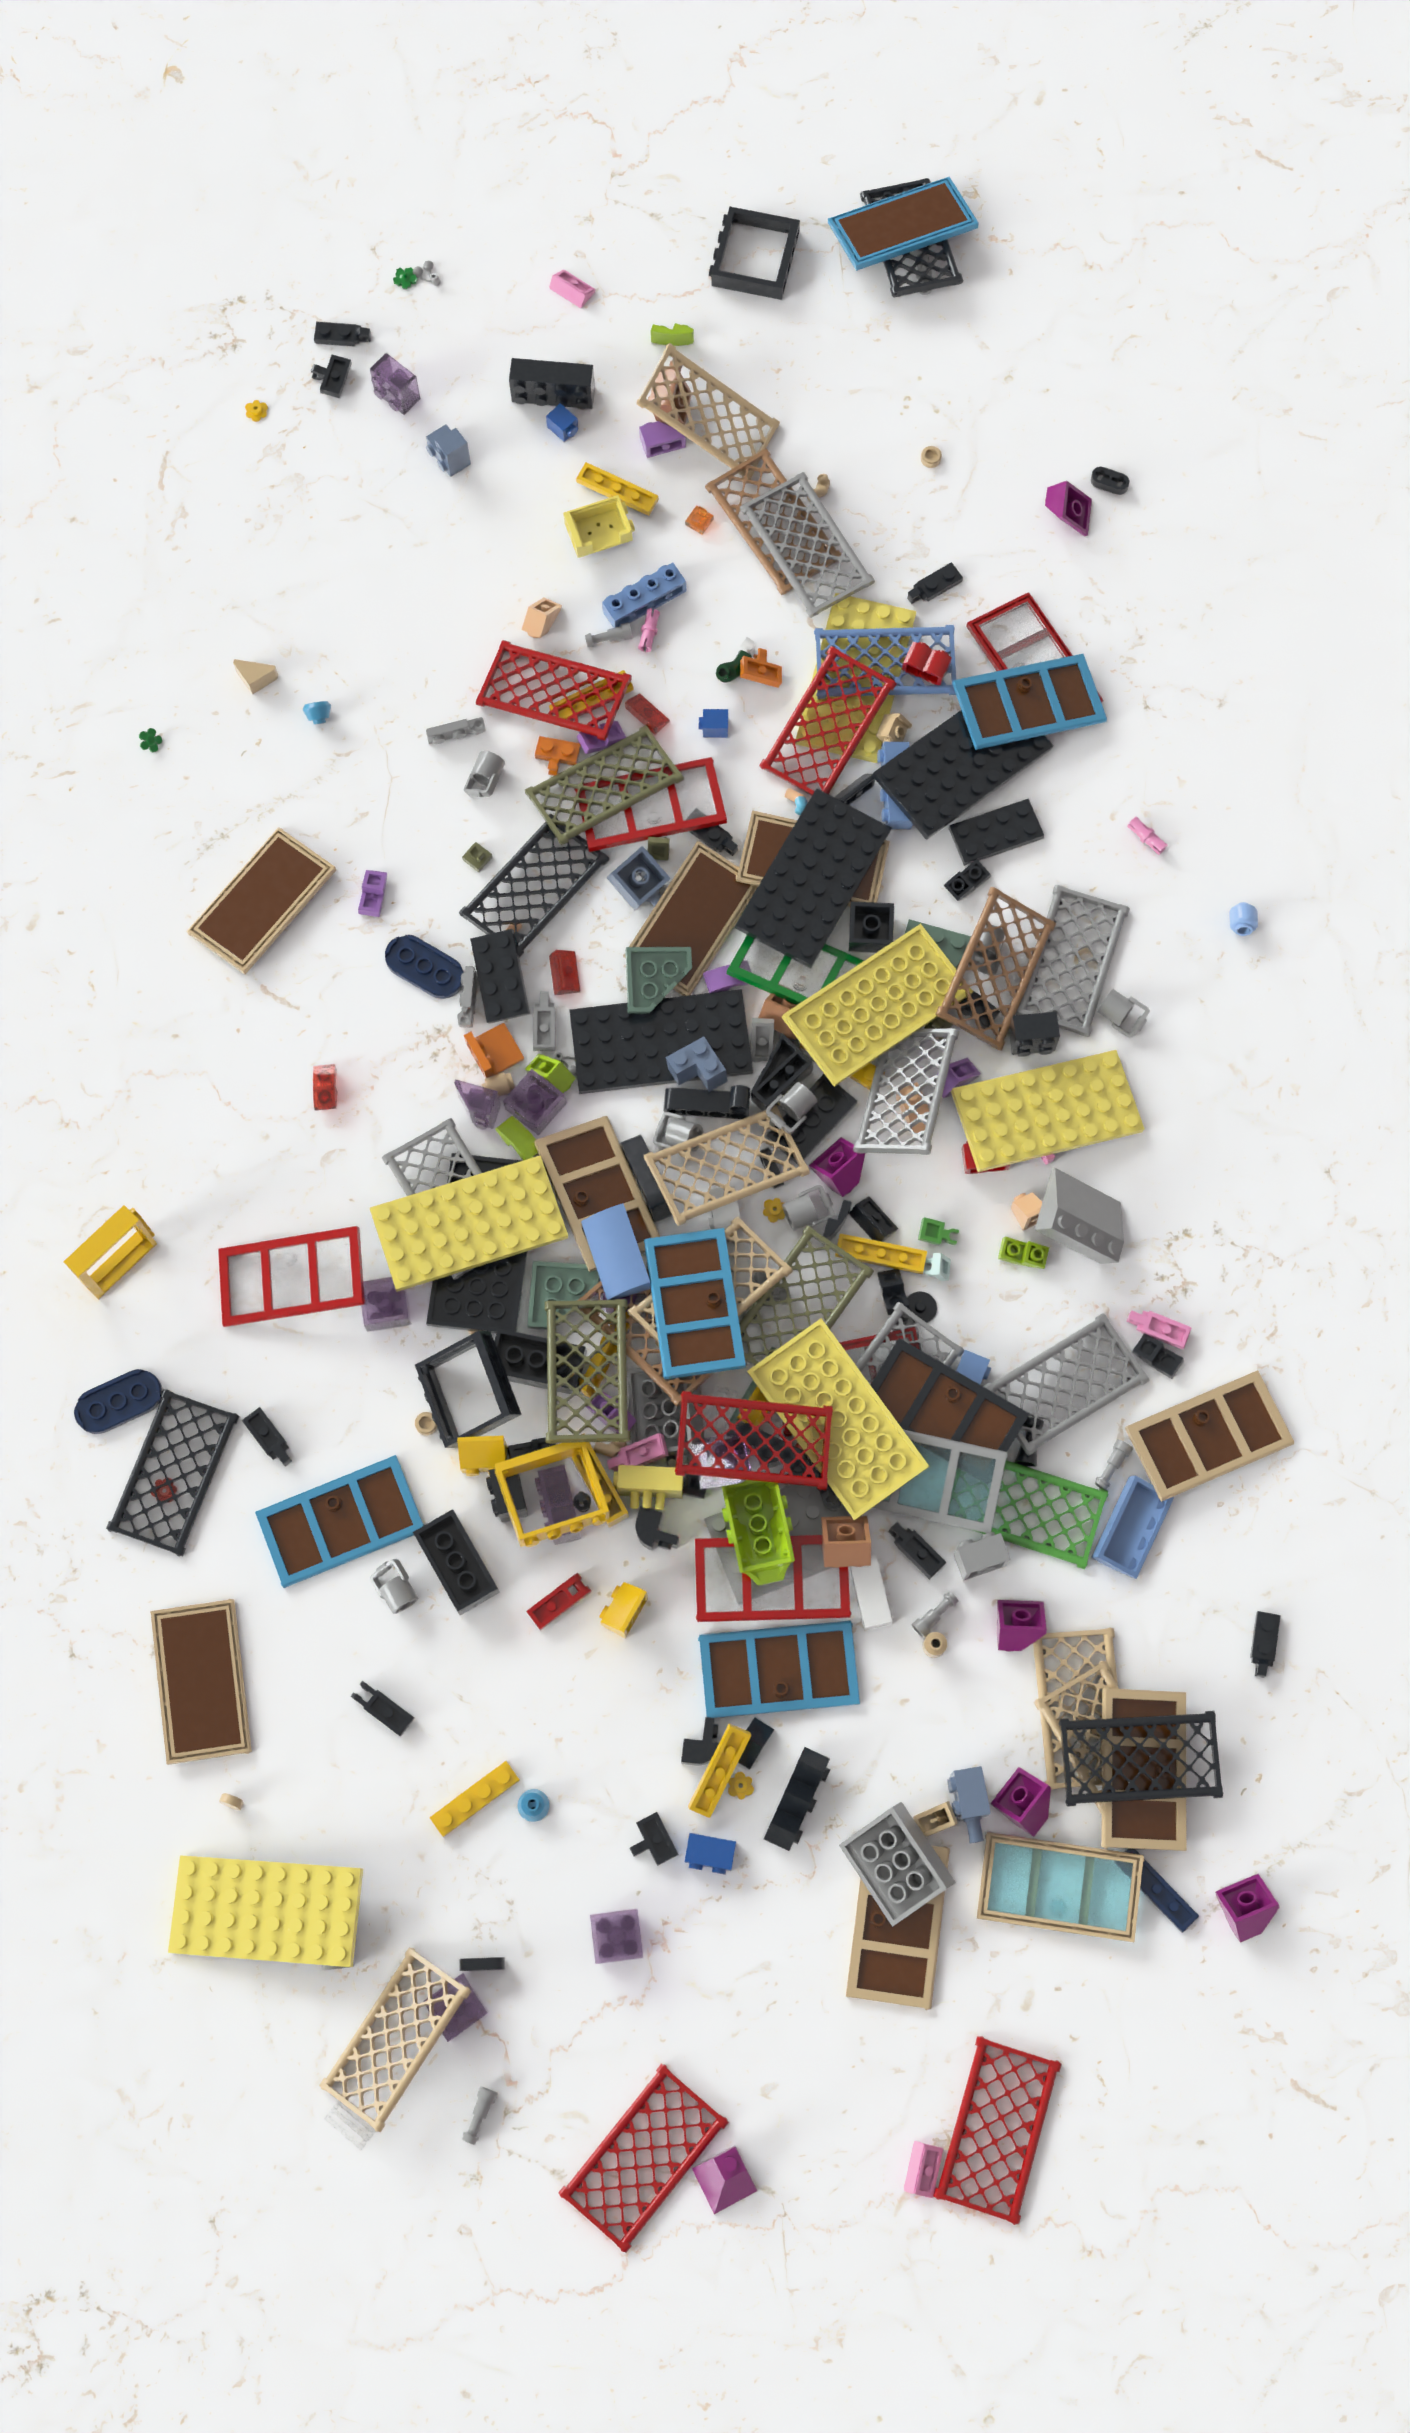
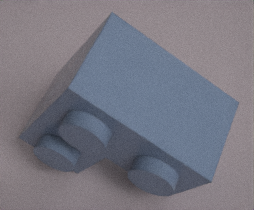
M445 424L426 436V449L429 455L436 457L440 469L443 472L446 471L450 477L471 465L468 443L457 428L451 430Z
M705 1037L666 1057L668 1070L679 1086L696 1076H699L708 1092L728 1082L726 1069Z

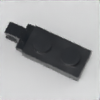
M316 321L314 343L355 347V344H359V342H371L370 328H364L356 324Z
M951 562L914 584L913 589L908 592L907 599L911 605L920 599L929 602L961 583L963 577Z
M695 809L687 820L704 817L705 815ZM719 825L689 831L714 851L722 852L725 850L731 856L738 851V845L732 841L733 837Z
M261 1407L241 1420L272 1460L278 1457L285 1467L292 1462L285 1452L289 1449L287 1442Z
M898 1522L889 1529L888 1532L895 1539L894 1543L897 1548L929 1580L947 1563L915 1530L912 1531L909 1528L905 1530Z
M1261 1611L1256 1612L1250 1653L1251 1663L1256 1664V1677H1266L1268 1666L1273 1667L1281 1615Z

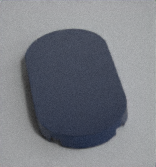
M414 935L398 936L387 945L385 961L389 970L435 998L446 999L453 997L462 989L461 975L464 971L461 964L446 953Z
M141 1369L129 1371L84 1392L77 1400L78 1402L74 1408L75 1420L86 1432L92 1434L108 1432L154 1410L161 1401L162 1385L159 1379L151 1372Z

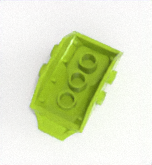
M745 1480L722 1485L726 1508H722L724 1522L729 1521L730 1530H726L729 1544L734 1543L740 1573L747 1574L759 1586L784 1580L787 1568L795 1561L789 1531H793L791 1518L785 1516L784 1509H788L785 1495L781 1496L778 1483Z

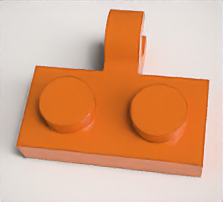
M758 648V655L754 654L753 658L743 656L740 660V678L779 688L782 684V666L768 663L767 650Z
M539 736L535 758L549 761L548 775L555 776L558 773L560 763L568 765L577 764L581 745L580 743Z

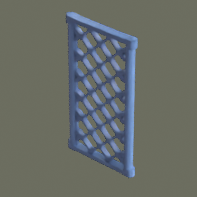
M945 625V627L839 630L815 628L817 672L821 667V657H827L825 653L830 646L835 647L848 655L846 652L850 648L855 647L861 652L855 660L859 661L863 656H866L872 661L868 666L869 668L875 665L883 670V676L888 675L897 683L894 690L890 691L888 695H956L952 684L956 680L954 625ZM943 635H949V647L940 641ZM901 636H910L913 642H919L922 636H931L934 643L929 648L932 649L935 645H940L945 652L950 654L952 660L946 675L951 673V685H946L943 680L941 686L935 684L925 686L921 677L910 675L916 681L913 683V686H904L900 680L908 673L903 672L899 677H895L889 671L894 665L902 668L903 664L899 660L907 655L911 647L910 645L908 648H905L899 643ZM860 637H868L871 642L866 649H862L856 644ZM880 637H889L892 644L885 649L877 642ZM826 638L829 643L824 650H821L820 639ZM838 638H847L850 645L842 650L835 643ZM873 646L882 651V654L877 658H873L867 653ZM893 646H898L903 651L898 658L893 657L888 652ZM883 656H888L893 661L887 668L878 662ZM836 657L834 661L837 662L840 658ZM850 668L840 670V678L846 676L852 679L853 677L847 673ZM862 671V673L858 677L864 676L867 673ZM826 673L825 677L831 682L830 684L837 683L838 676L833 679ZM871 678L874 687H882L878 679ZM857 681L858 689L860 691L868 690L871 688L861 687V684ZM854 682L850 684V688H843L845 695L857 692ZM840 686L828 689L829 697L842 696ZM817 690L816 696L818 699H826L827 693L825 690ZM869 692L861 696H874V694Z

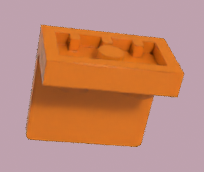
M501 1023L477 1037H474L472 1031L464 1035L465 1043L485 1078L497 1075L524 1060L523 1054L505 1023Z

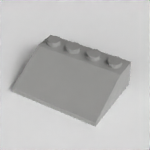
M1052 1168L1035 1231L1100 1264L1119 1263L1124 1244L1121 1202L1057 1168Z
M640 1367L627 1370L629 1411L637 1420L631 1428L632 1444L661 1433L664 1435L669 1456H677L681 1405L676 1407L671 1402V1398ZM695 1375V1379L697 1380L700 1377V1375ZM693 1376L680 1377L679 1379L691 1380ZM680 1384L677 1392L681 1394L691 1384ZM701 1386L692 1394L701 1395ZM687 1403L686 1419H690L696 1413V1410L692 1403ZM696 1415L690 1421V1424L697 1432L704 1428L703 1418L700 1415ZM687 1425L684 1442H688L694 1437V1432ZM703 1431V1432L701 1433V1437H702V1439L705 1441V1439H704V1431ZM695 1438L688 1444V1447L694 1454L700 1453L705 1448L698 1438ZM684 1448L683 1455H689L690 1453Z
M902 1802L891 1807L839 1844V1847L892 1927L956 1883Z

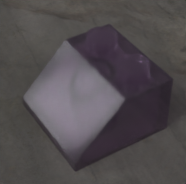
M455 1079L454 1085L458 1098L474 1126L480 1129H487V1127L493 1129L501 1107L498 1091Z
M464 1973L457 1976L454 1980L465 1987H469L472 1992L467 1999L463 2000L442 2034L447 2042H451L490 2014ZM451 1983L447 1984L448 1995H456L459 1989ZM443 1987L432 1994L433 1999L443 1996ZM444 2001L434 2004V2016L443 2015L447 2009Z

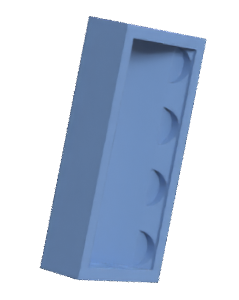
M624 1203L600 1211L581 1221L607 1300H616L651 1289L650 1279Z
M1136 1475L1129 1476L1091 1558L1122 1574L1137 1579L1174 1497L1161 1502L1152 1484Z

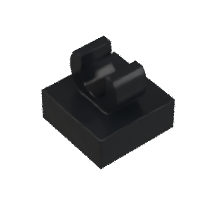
M686 1474L683 1495L704 1500L710 1476Z

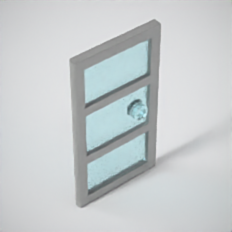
M903 1430L928 1463L929 1468L873 1508L979 1532H992L1008 1452Z

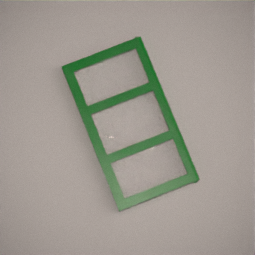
M746 935L726 974L798 1005L864 960L825 944L810 969Z

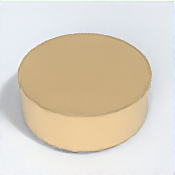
M928 446L922 450L921 462L924 466L934 468L940 464L942 454L937 447Z
M422 1412L415 1419V1428L421 1435L428 1436L437 1430V1425L433 1421L432 1413Z
M223 1793L219 1800L221 1804L241 1811L244 1804L242 1799L227 1793Z

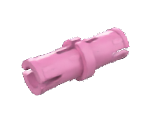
M652 608L647 609L645 623L641 627L642 636L638 649L643 652L645 644L647 647L646 652L652 650L653 639L657 635L658 629L656 626L660 612L654 609V613H652Z
M1137 816L1127 825L1128 828L1141 838L1140 841L1143 844L1149 845L1158 855L1168 846L1154 833L1155 830L1148 828Z

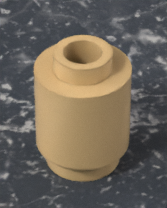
M502 1072L485 1078V1083L481 1084L485 1096H490L491 1100L509 1094L511 1090L515 1089L510 1072L506 1074Z
M939 1632L928 1634L923 1642V1651L931 1658L942 1656L947 1648V1639ZM932 1640L938 1641L940 1646L938 1648L933 1647L931 1644Z

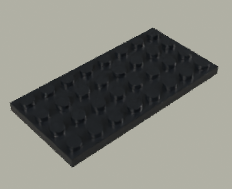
M960 710L873 772L872 777L922 836L928 840L1049 752L1054 745L1043 735L975 750L962 710Z
M816 788L737 921L735 929L811 969L892 828Z
M742 989L664 998L650 1013H628L627 1003L569 1009L579 1094L677 1083L668 1070L666 1057L702 1037H705L726 1069L727 1077L753 1074ZM696 1076L689 1081H696L701 1079L699 1078V1076Z
M451 1153V1157H455L456 1153ZM472 1155L482 1173L521 1161ZM450 1160L449 1172L451 1171L452 1166H453V1161H451V1160ZM466 1162L456 1163L454 1173L466 1175L469 1170ZM453 1177L451 1183L461 1180V1178ZM528 1251L475 1267L455 1280L451 1275L433 1280L426 1325L476 1332L491 1331L496 1334L497 1328L517 1332Z

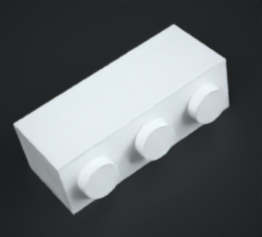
M872 1554L871 1566H849L864 1631L891 1625L892 1618H895L893 1605H888L886 1597L890 1595L887 1581L883 1582L881 1573H884L882 1559L877 1560L876 1554Z

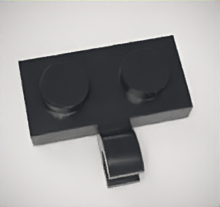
M332 354L327 368L313 364L311 373H313L312 378L322 380L320 386L321 394L340 398L352 365L351 359Z
M658 1812L636 1822L644 1840L630 1847L633 1857L649 1849L656 1865L659 1866L679 1855Z

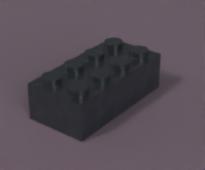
M512 358L509 373L511 401L517 404L527 403L538 406H557L561 403L564 407H573L581 410L593 409L595 393L594 367L591 364Z
M497 1328L494 1342L509 1381L548 1389L547 1338ZM565 1343L556 1347V1354L562 1357L567 1356L572 1351ZM581 1346L578 1350L586 1356V1346ZM575 1353L567 1361L573 1367H577L584 1359ZM566 1364L557 1367V1375H560L562 1378H566L572 1372V1369ZM584 1366L581 1369H579V1372L581 1374L583 1372ZM575 1374L567 1382L573 1388H578L581 1377ZM566 1385L557 1389V1392L573 1393Z
M453 1509L413 1532L459 1615L466 1613L500 1593Z

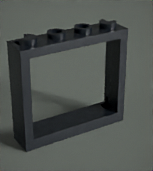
M730 206L728 214L723 216L722 226H724V229L719 231V248H715L713 254L715 263L710 265L708 276H711L712 286L782 300L800 233V220ZM733 223L788 234L776 281L720 271Z
M477 1331L415 1364L418 1373L417 1378L422 1384L425 1392L424 1397L429 1403L432 1419L437 1425L440 1433L439 1437L442 1439L445 1448H458L457 1437L481 1436L522 1415L491 1331ZM476 1347L501 1414L459 1436L434 1369Z

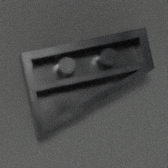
M783 1033L751 1090V1101L762 1111H765L780 1094L784 1096L795 1083H801L813 1072V1061Z

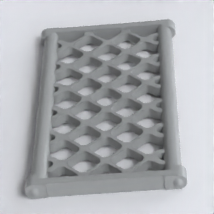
M802 472L759 497L741 505L740 510L743 515H747L807 608V614L812 618L860 590L875 583V580L871 574L867 573L809 484V478L805 472ZM798 483L801 485L797 491L788 490ZM782 492L779 501L770 499ZM786 493L796 496L794 504L783 502V497ZM808 496L811 501L809 507L797 505L799 497ZM764 502L762 510L753 511L752 508ZM768 503L779 506L776 514L765 512ZM783 506L792 508V515L790 517L779 515L780 508ZM795 510L806 511V519H794ZM819 513L822 518L820 523L808 522L809 514ZM764 516L775 519L772 527H764L761 521ZM777 520L788 521V529H777L775 527ZM792 523L803 525V530L800 534L790 531ZM807 526L818 529L815 537L804 534ZM829 529L833 534L830 540L820 539L818 537L820 530ZM776 532L785 534L784 542L774 543L771 539L773 534ZM788 536L800 538L798 546L787 545ZM803 539L814 542L811 550L800 547ZM818 542L828 545L826 553L815 551V546ZM840 545L843 550L841 556L837 557L829 554L831 546ZM785 549L796 551L793 560L784 559L782 554ZM798 553L810 554L809 562L797 561ZM812 557H824L823 566L812 565ZM828 559L839 561L836 570L825 567ZM851 562L854 567L852 572H841V563ZM796 565L806 567L805 576L796 577L793 573L794 567ZM810 569L821 571L818 580L807 577ZM824 572L836 575L833 583L822 581ZM840 575L849 577L848 586L837 585V577ZM853 579L863 580L859 584L850 587ZM806 582L818 585L815 593H806L803 588ZM821 585L831 587L830 596L818 594L819 587ZM835 589L845 590L835 597L832 596ZM818 598L827 600L817 607L814 605Z
M1055 885L1052 892L1054 896L1047 918L1056 923L1054 930L1057 928L1061 929L1065 938L1054 941L1049 935L1015 1015L1035 1014L1026 1010L1027 1007L1033 1005L1037 1007L1040 1013H1046L1042 1011L1039 1002L1049 999L1054 1008L1047 1012H1057L1061 1021L1058 1020L1059 1028L1090 1037L1093 1017L1124 919L1128 916L1130 908ZM1062 896H1069L1077 900L1067 903ZM1083 901L1098 906L1092 909H1087ZM1080 903L1085 912L1075 916L1069 907ZM1104 908L1117 911V915L1109 916ZM1066 909L1071 919L1061 922L1056 917L1058 910ZM1100 909L1105 916V919L1099 922H1095L1090 915L1091 912ZM1088 916L1092 925L1081 928L1077 919ZM1074 922L1079 931L1068 935L1063 926ZM1108 922L1113 928L1111 934L1103 935L1097 926ZM1093 928L1096 930L1099 938L1089 941L1084 932ZM1081 935L1086 944L1076 948L1071 938ZM1067 941L1072 948V951L1066 954H1062L1057 947L1058 944ZM1101 941L1107 947L1105 953L1096 954L1091 945ZM1055 948L1059 957L1048 960L1044 956L1045 949ZM1089 948L1093 957L1082 960L1078 951ZM1071 954H1075L1080 962L1073 967H1069L1064 959ZM1061 960L1066 970L1055 973L1051 964ZM1095 960L1101 966L1099 972L1090 973L1085 964ZM1048 967L1053 976L1045 980L1041 979L1037 975L1039 968ZM1083 967L1087 976L1077 980L1072 970ZM1065 973L1070 974L1074 981L1067 986H1063L1058 978ZM1056 980L1060 989L1050 993L1045 983ZM1090 980L1094 984L1093 992H1083L1079 983ZM1042 986L1047 995L1036 999L1031 994L1033 987ZM1076 986L1081 996L1070 999L1066 989ZM1063 993L1067 1002L1058 1006L1052 996ZM1083 999L1088 1004L1087 1011L1078 1012L1073 1003ZM1069 1005L1075 1015L1065 1019L1059 1009ZM1076 1018L1082 1023V1026L1079 1027L1067 1022Z
M920 1029L878 1057L858 1140L854 1143V1152L931 1154V1140L955 1040L958 1039L960 1032L958 1029ZM913 1037H924V1038L921 1039L920 1041H916ZM934 1037H947V1039L936 1041ZM907 1040L914 1042V1045L907 1050H903L900 1047ZM928 1040H932L935 1043L928 1050H924L921 1047ZM899 1049L902 1052L894 1059L888 1057L889 1051ZM916 1049H920L923 1052L916 1059H911L908 1056ZM941 1049L943 1051L942 1057L934 1060L929 1056L935 1050ZM903 1058H907L910 1061L903 1068H899L896 1065ZM924 1058H928L931 1061L924 1068L917 1066V1063ZM890 1067L897 1069V1072L890 1077L883 1075L884 1069ZM911 1067H915L918 1070L911 1077H907L904 1074ZM933 1067L939 1069L938 1075L931 1078L925 1075ZM898 1076L905 1078V1081L899 1086H894L891 1083ZM923 1076L926 1082L916 1087L912 1082L918 1077ZM890 1085L893 1088L886 1095L879 1093L880 1087ZM907 1085H911L914 1090L906 1096L899 1092ZM929 1085L935 1088L934 1093L923 1096L921 1090ZM894 1094H898L901 1099L890 1105L887 1099ZM914 1095H920L922 1099L915 1105H911L908 1102ZM885 1103L888 1108L882 1113L877 1114L874 1111L875 1106ZM906 1103L909 1109L902 1114H898L895 1109L901 1104ZM923 1104H928L930 1106L929 1112L920 1115L916 1111ZM893 1112L896 1118L889 1123H885L882 1118ZM910 1113H915L917 1118L911 1123L907 1124L903 1120ZM878 1121L884 1125L876 1132L869 1130L870 1125ZM902 1122L905 1127L900 1131L894 1133L890 1129L896 1123ZM919 1122H923L926 1125L925 1130L919 1133H914L912 1127ZM885 1131H889L892 1136L881 1142L878 1136ZM910 1131L913 1137L906 1142H901L899 1137L905 1132ZM872 1140H876L879 1144H866V1143H867V1142H870V1141H872ZM894 1140H897L900 1143V1145L888 1144H890ZM914 1141H919L921 1143V1145L910 1144Z
M452 1118L445 1120L438 1126L382 1156L383 1162L390 1167L406 1196L415 1194L414 1191L419 1184L429 1186L430 1189L438 1187L439 1185H435L434 1182L436 1175L439 1173L449 1176L448 1183H451L453 1177L465 1179L471 1177V1173L473 1176L482 1173L455 1129L456 1124ZM445 1129L447 1131L444 1139L432 1137ZM427 1140V1144L424 1150L413 1148L416 1145ZM431 1141L442 1143L440 1153L428 1152ZM455 1144L458 1149L455 1157L443 1155L445 1145ZM408 1150L405 1161L395 1160V1157ZM411 1152L423 1154L419 1165L408 1162ZM427 1155L438 1157L435 1168L423 1165ZM442 1159L453 1161L450 1172L438 1169ZM466 1162L469 1167L466 1175L454 1173L456 1163ZM408 1166L419 1169L416 1179H407L404 1172ZM422 1170L434 1172L432 1182L427 1183L419 1180ZM472 1269L465 1270L453 1274L451 1276L455 1280Z
M897 1302L893 1308L894 1312L855 1365L860 1372L866 1365L874 1366L877 1375L879 1372L878 1365L884 1362H878L874 1353L879 1347H886L889 1353L891 1352V1347L895 1344L890 1343L887 1335L892 1328L902 1331L905 1342L909 1344L919 1343L923 1352V1342L934 1340L937 1353L930 1354V1356H937L940 1362L949 1367L957 1357L963 1354L964 1349L908 1310L902 1303ZM904 1313L914 1320L916 1324L905 1326L900 1317ZM922 1326L928 1330L934 1337L923 1339L920 1327ZM916 1327L919 1339L907 1341L904 1329ZM939 1339L952 1348L949 1353L940 1351Z
M1102 1313L1095 1317V1321L995 1382H989L983 1387L992 1392L998 1391L1004 1394L1007 1401L1008 1396L1019 1397L1021 1399V1409H1023L1025 1399L1036 1402L1035 1413L1028 1412L1030 1413L1029 1416L1034 1418L1033 1428L1024 1426L1021 1428V1430L1031 1433L1032 1441L1028 1442L1021 1431L1016 1437L1025 1453L1029 1456L1037 1451L1036 1448L1139 1384L1144 1385L1149 1381V1377L1115 1331L1106 1315ZM1102 1326L1111 1338L1101 1336L1100 1328ZM1089 1335L1096 1340L1094 1350L1083 1347L1082 1339ZM1099 1340L1111 1343L1110 1353L1098 1350ZM1115 1344L1122 1352L1124 1357L1117 1356L1114 1354ZM1071 1346L1078 1351L1076 1361L1065 1358L1064 1350ZM1081 1351L1094 1355L1092 1364L1080 1361ZM1097 1355L1109 1358L1108 1368L1096 1365ZM1053 1357L1060 1362L1058 1372L1047 1369L1046 1361ZM1112 1359L1124 1361L1123 1372L1112 1370ZM1063 1362L1075 1365V1374L1073 1376L1062 1372ZM1128 1362L1137 1376L1134 1377L1127 1373ZM1079 1366L1091 1369L1090 1379L1080 1378L1077 1375ZM1032 1369L1040 1371L1042 1373L1041 1383L1030 1381L1028 1379V1372ZM1094 1370L1106 1372L1105 1383L1093 1380ZM1045 1373L1057 1376L1056 1387L1044 1384ZM1110 1373L1120 1375L1122 1377V1385L1117 1388L1110 1385L1108 1382ZM1061 1377L1072 1379V1390L1060 1388ZM1014 1380L1023 1383V1393L1011 1392L1009 1383ZM1076 1381L1088 1384L1087 1394L1075 1391ZM1028 1384L1039 1387L1038 1398L1026 1395L1025 1392ZM1091 1386H1102L1104 1388V1396L1099 1399L1090 1394ZM1043 1388L1055 1392L1053 1402L1041 1398ZM1058 1392L1070 1395L1069 1405L1057 1402ZM1073 1396L1085 1398L1087 1407L1082 1410L1073 1407ZM1040 1403L1052 1406L1050 1417L1039 1414ZM1055 1407L1066 1409L1068 1411V1418L1064 1421L1056 1419L1054 1417ZM1037 1418L1048 1420L1050 1429L1045 1433L1037 1430Z

